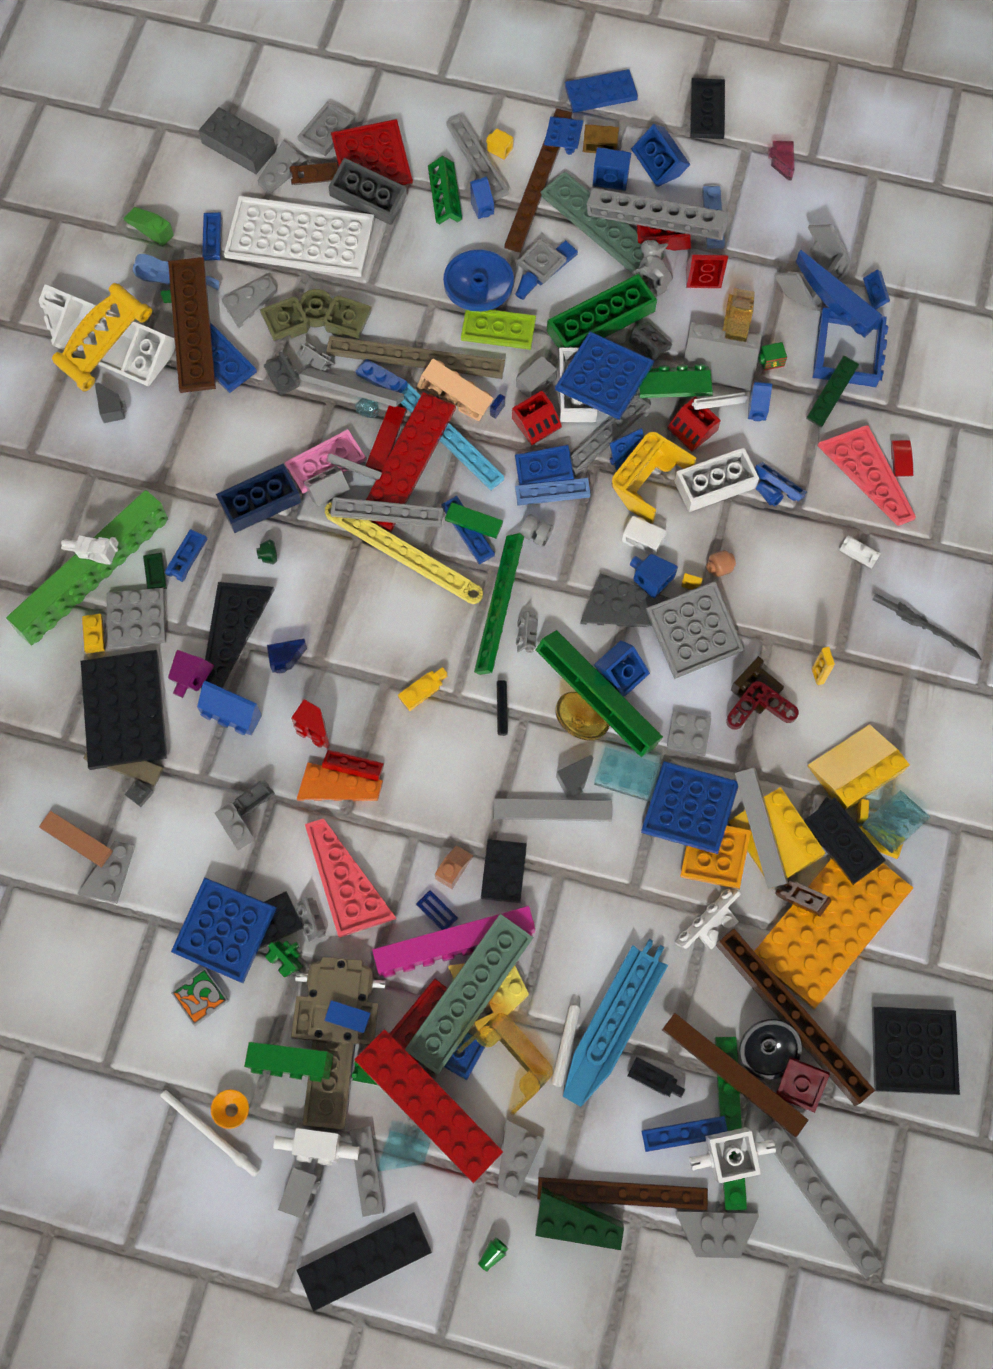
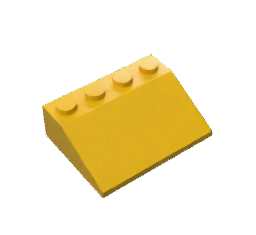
M869 724L807 766L832 799L835 797L846 811L860 802L861 799L866 798L902 774L910 764L894 745Z
M779 787L764 796L784 870L787 879L820 860L826 853L783 789ZM745 810L728 822L731 827L751 830ZM751 832L747 852L763 874Z

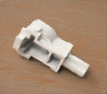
M79 535L77 541L70 539L62 540L61 549L73 551L82 559H90L98 563L110 565L115 553L118 552L117 546L119 542L114 537H111L109 540L107 538L99 537V539Z

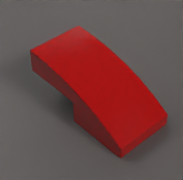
M910 440L891 441V459H893L894 476H914Z

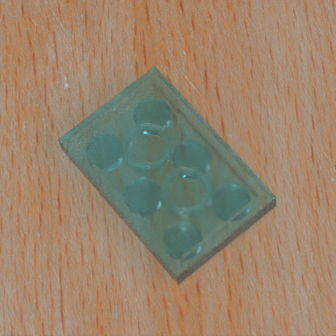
M606 747L594 785L650 802L662 764Z
M900 790L869 817L862 827L890 853H893L924 825L930 816Z

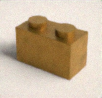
M585 124L583 152L596 153L597 148L617 150L619 127Z

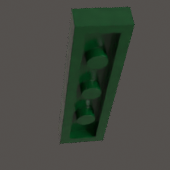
M846 356L842 357L808 414L807 420L821 428L823 427L858 368L859 364Z

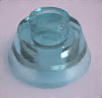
M361 398L355 404L356 411L363 417L374 418L378 416V402Z

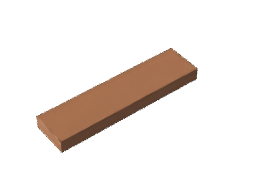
M52 811L48 813L39 826L40 829L101 868L113 852V850Z

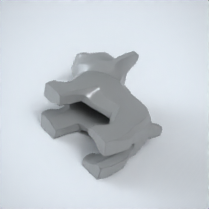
M645 240L641 244L644 258L639 268L634 270L632 274L633 276L639 274L640 277L645 275L653 280V287L650 288V291L656 297L667 290L670 281L673 279L670 271L661 259L662 252L667 248L668 244H659L655 240Z

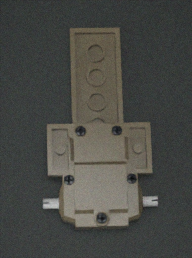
M322 957L321 961L311 964L308 974L296 973L295 981L307 982L309 991L308 997L296 996L291 1038L312 1040L311 1050L326 1051L333 1054L329 1080L322 1079V1082L309 1081L310 1077H308L302 1126L345 1130L354 1044L369 1045L375 1039L379 1004L368 1002V999L373 992V988L385 989L386 980H374L371 968L363 965L362 960ZM331 1000L371 1013L365 1033L324 1021Z

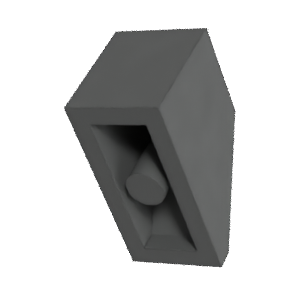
M95 383L99 414L103 423L125 419L124 412H127L125 401H121L119 394L100 383Z
M592 755L557 771L556 778L566 797L570 795L574 797L583 792L593 763Z

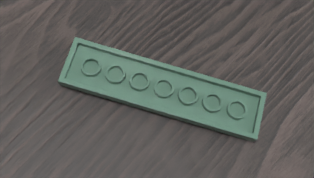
M563 172L541 191L542 198L632 273L639 268L644 257L641 251V244L638 243L637 231L625 222L588 216L586 204L591 193L569 174Z
M500 914L410 1041L405 1051L438 1075L534 937Z

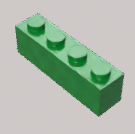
M249 1042L244 1067L251 1069L250 1073L263 1075V1071L270 1072V1076L282 1077L283 1074H289L291 1079L302 1080V1076L310 1077L309 1081L322 1082V1079L329 1080L333 1054L326 1051Z

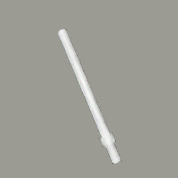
M167 1090L161 1094L160 1097L234 1159V1163L239 1168L243 1167L253 1177L259 1173L260 1170L248 1161V1157L244 1153H239L172 1094Z

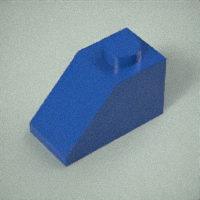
M483 177L471 181V205L478 219L489 217L494 214V201L488 179Z
M754 382L749 398L748 419L766 421L772 392L771 383Z

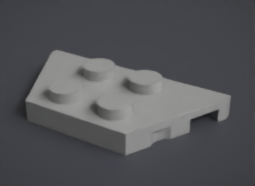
M676 1212V1217L696 1257L740 1258L759 1218V1213Z

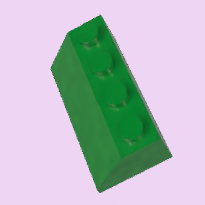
M684 364L677 365L676 368H670L669 365H660L659 368L651 367L637 393L640 398L713 396L711 370L705 364H695V367H688V365Z

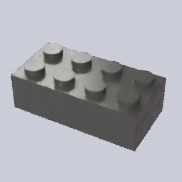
M220 107L215 110L198 130L202 144L254 174H257L276 152L273 137Z
M346 158L341 162L329 185V195L366 214H372L375 218L389 225H392L407 197L405 186Z

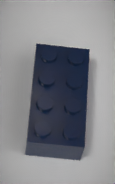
M284 464L278 465L216 494L234 533L302 503L299 492Z

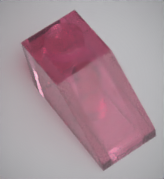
M773 141L772 147L768 149V159H771V166L787 180H792L795 170L794 141Z

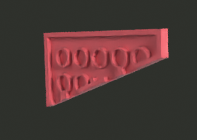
M868 425L818 443L817 446L897 526L915 520L916 516Z
M325 819L305 824L338 937L340 938L396 920L397 918L393 912H391L382 897H380Z

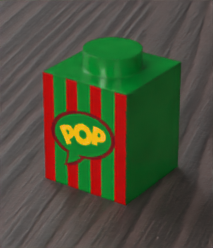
M783 342L762 346L760 354H758L759 364H762L764 371L784 367L787 360Z

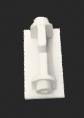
M849 535L839 551L871 569L881 555L877 550H873Z

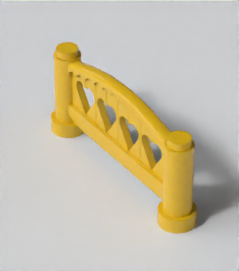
M113 283L109 287L110 296L96 305L82 319L72 333L63 353L56 352L52 356L53 363L77 383V387L83 392L88 391L95 383V378L90 374L135 318L140 323H143L152 314V309L147 304H142L120 284ZM113 304H117L120 317L106 315L107 311L111 310ZM102 318H106L109 331L96 330L95 326L100 323ZM93 331L97 345L84 344V339ZM80 345L83 346L85 359L73 358L72 356L73 352L77 351Z

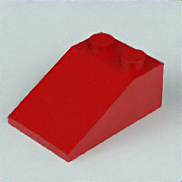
M637 225L639 244H642L645 240H655L659 244L667 243L666 249L668 250L691 249L690 234Z
M692 255L687 261L686 288H721L728 255Z

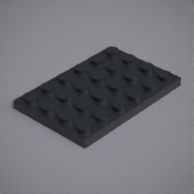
M150 650L80 661L88 769L95 770L107 768L108 766L167 759L158 651Z

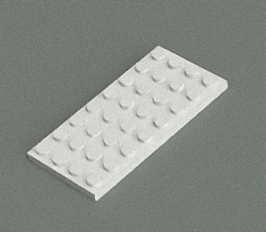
M239 196L224 255L225 258L362 277L374 224V215Z

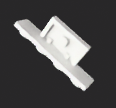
M730 887L725 889L720 894V897L714 903H711L706 911L697 917L687 930L679 935V938L675 941L677 946L687 949L699 937L705 946L712 950L739 922L728 908L741 895L739 890Z

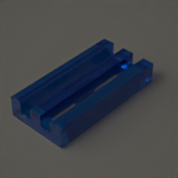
M431 890L416 903V906L440 930L448 929L458 920V917ZM429 897L452 918L450 921L428 900ZM424 902L446 923L444 926L422 905Z

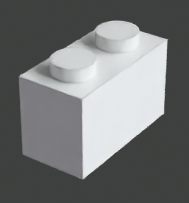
M632 516L623 533L622 542L648 554L656 555L665 539L666 530L659 525L648 523L641 517Z

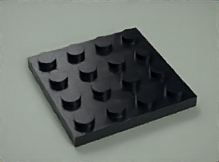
M872 1007L874 1092L960 1095L956 1010Z

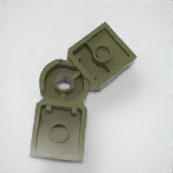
M312 289L305 292L301 296L300 301L295 297H291L260 309V313L273 341L289 335L292 339L305 334L310 326H324L326 332L341 337L345 334L359 339L371 314L372 306L342 296H336L332 300L326 291Z

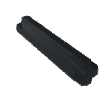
M505 680L497 681V734L499 736H506L508 734L507 682Z

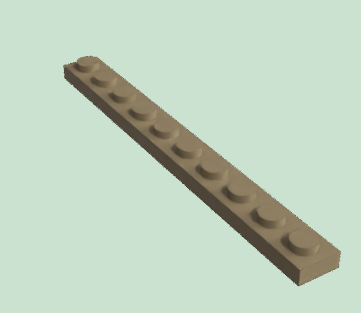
M329 336L326 350L327 355L360 360L368 359L374 362L425 369L431 360L435 359L436 361L443 362L448 369L461 374L498 379L503 378L505 360L334 336Z

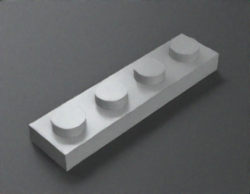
M371 1126L351 1129L352 1146H360L358 1160L354 1159L362 1217L384 1213Z

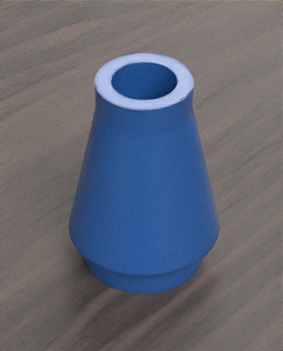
M526 272L521 277L515 295L524 300L537 285L538 278L534 274Z
M761 481L756 487V490L766 502L774 507L784 497L781 490L766 484L764 481Z

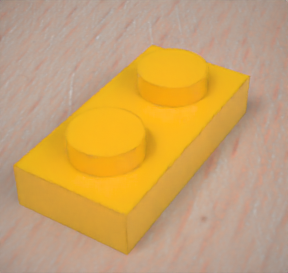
M101 614L82 616L85 653L105 651L103 616Z

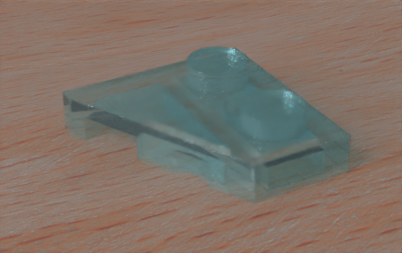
M390 1130L377 1170L381 1172L424 1165L430 1143Z

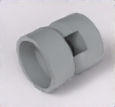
M529 514L521 527L520 534L528 540L533 539L534 543L544 547L552 534L554 526L545 521L540 522L539 518Z

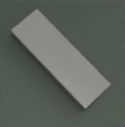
M331 453L326 458V462L374 480L380 479L382 474L379 471Z

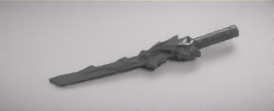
M878 594L874 595L873 601L895 611L896 615L901 617V620L913 626L928 629L934 635L949 641L954 647L960 648L981 660L976 650L928 623L925 616L915 614L901 602L895 604Z

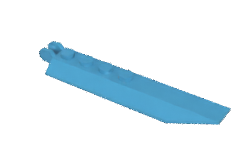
M651 939L648 940L643 951L638 950L632 945L574 1052L563 1097L580 1107L613 1071L668 967L667 964L658 960L664 946L660 945L657 948L654 958L647 954L653 945V940Z

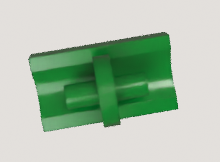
M277 941L275 943L271 942L268 945L270 950L265 958L272 964H275L279 959L284 963L278 969L283 977H288L304 967L297 960L301 956L297 951L300 946L297 942L291 945L288 941H285L283 944Z

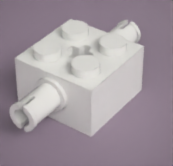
M745 1127L705 1136L708 1147L707 1154L691 1156L689 1161L691 1162L692 1171L711 1167L714 1179L718 1183H724L760 1175L758 1156L776 1153V1148H773L775 1146L773 1139L754 1143L752 1131ZM732 1151H734V1152L737 1153V1154L733 1155V1158H734V1159H731V1158L729 1157V1155H731V1152H732Z
M296 1128L294 1138L276 1135L274 1140V1149L292 1151V1155L297 1157L296 1160L311 1163L312 1159H315L321 1165L332 1166L333 1162L338 1163L339 1157L358 1160L360 1146L341 1144L342 1136L329 1132Z

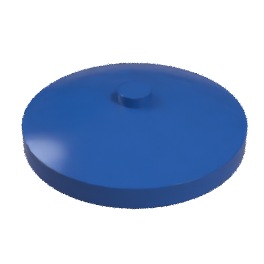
M470 250L457 255L449 262L444 271V289L449 299L457 306L470 311H488L499 307L509 298L514 286V275L509 263L500 255L487 250Z

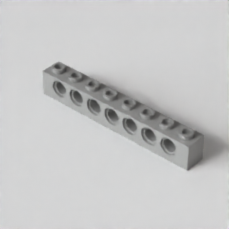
M593 188L586 204L588 216L717 240L723 239L728 225V212L679 204L638 195L607 191L605 189Z

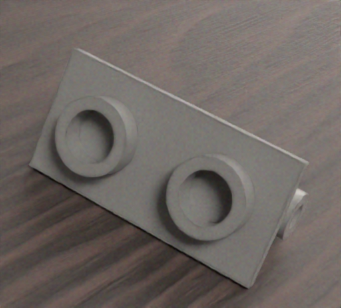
M300 343L304 347L298 350L297 355L308 364H311L314 359L315 361L312 366L317 370L328 372L330 369L329 364L335 365L330 361V356L323 352L320 355L316 352L317 348L310 343L307 346Z
M529 611L520 616L517 622V627L519 628L516 638L517 652L526 649V652L532 653L536 647V636L530 635V633L537 632L538 620L535 615H529Z
M304 897L296 904L297 913L301 917L304 933L310 942L317 936L318 938L324 937L326 929L322 918L315 919L314 917L320 915L316 900Z

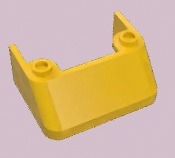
M649 432L613 475L612 487L628 510L645 519L648 523L653 524L656 509L644 502L642 496L636 492L655 468L668 472L678 465L685 469L695 465L696 457L660 434Z

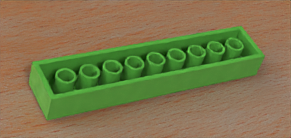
M147 490L141 493L93 537L99 539V537L109 540L111 537L117 539L119 542L117 546L118 552L115 553L112 563L110 565L98 563L90 559L79 558L75 554L6 617L15 631L31 646L39 642L48 630L53 629L62 617L67 616L76 604H80L90 591H94L104 578H108L117 566L122 565L130 554L135 553L144 541L149 540L157 529L162 528L166 524L168 517L162 503Z

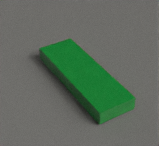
M452 502L445 516V521L495 539H497L503 525V520Z

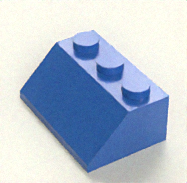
M653 124L631 148L657 187L680 177L690 166V163L666 128Z
M207 681L203 682L197 705L201 713L200 715L208 720H211V718L217 720V723L223 727L228 728V726H231L241 735L248 734L252 736L262 717L257 704Z

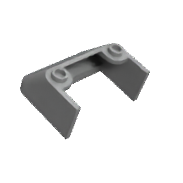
M832 224L809 225L808 229L815 240L810 248L812 259L839 281H842L850 269L851 260ZM775 273L774 276L787 297L813 311L823 309L825 303L812 289L804 276L801 279L798 273Z

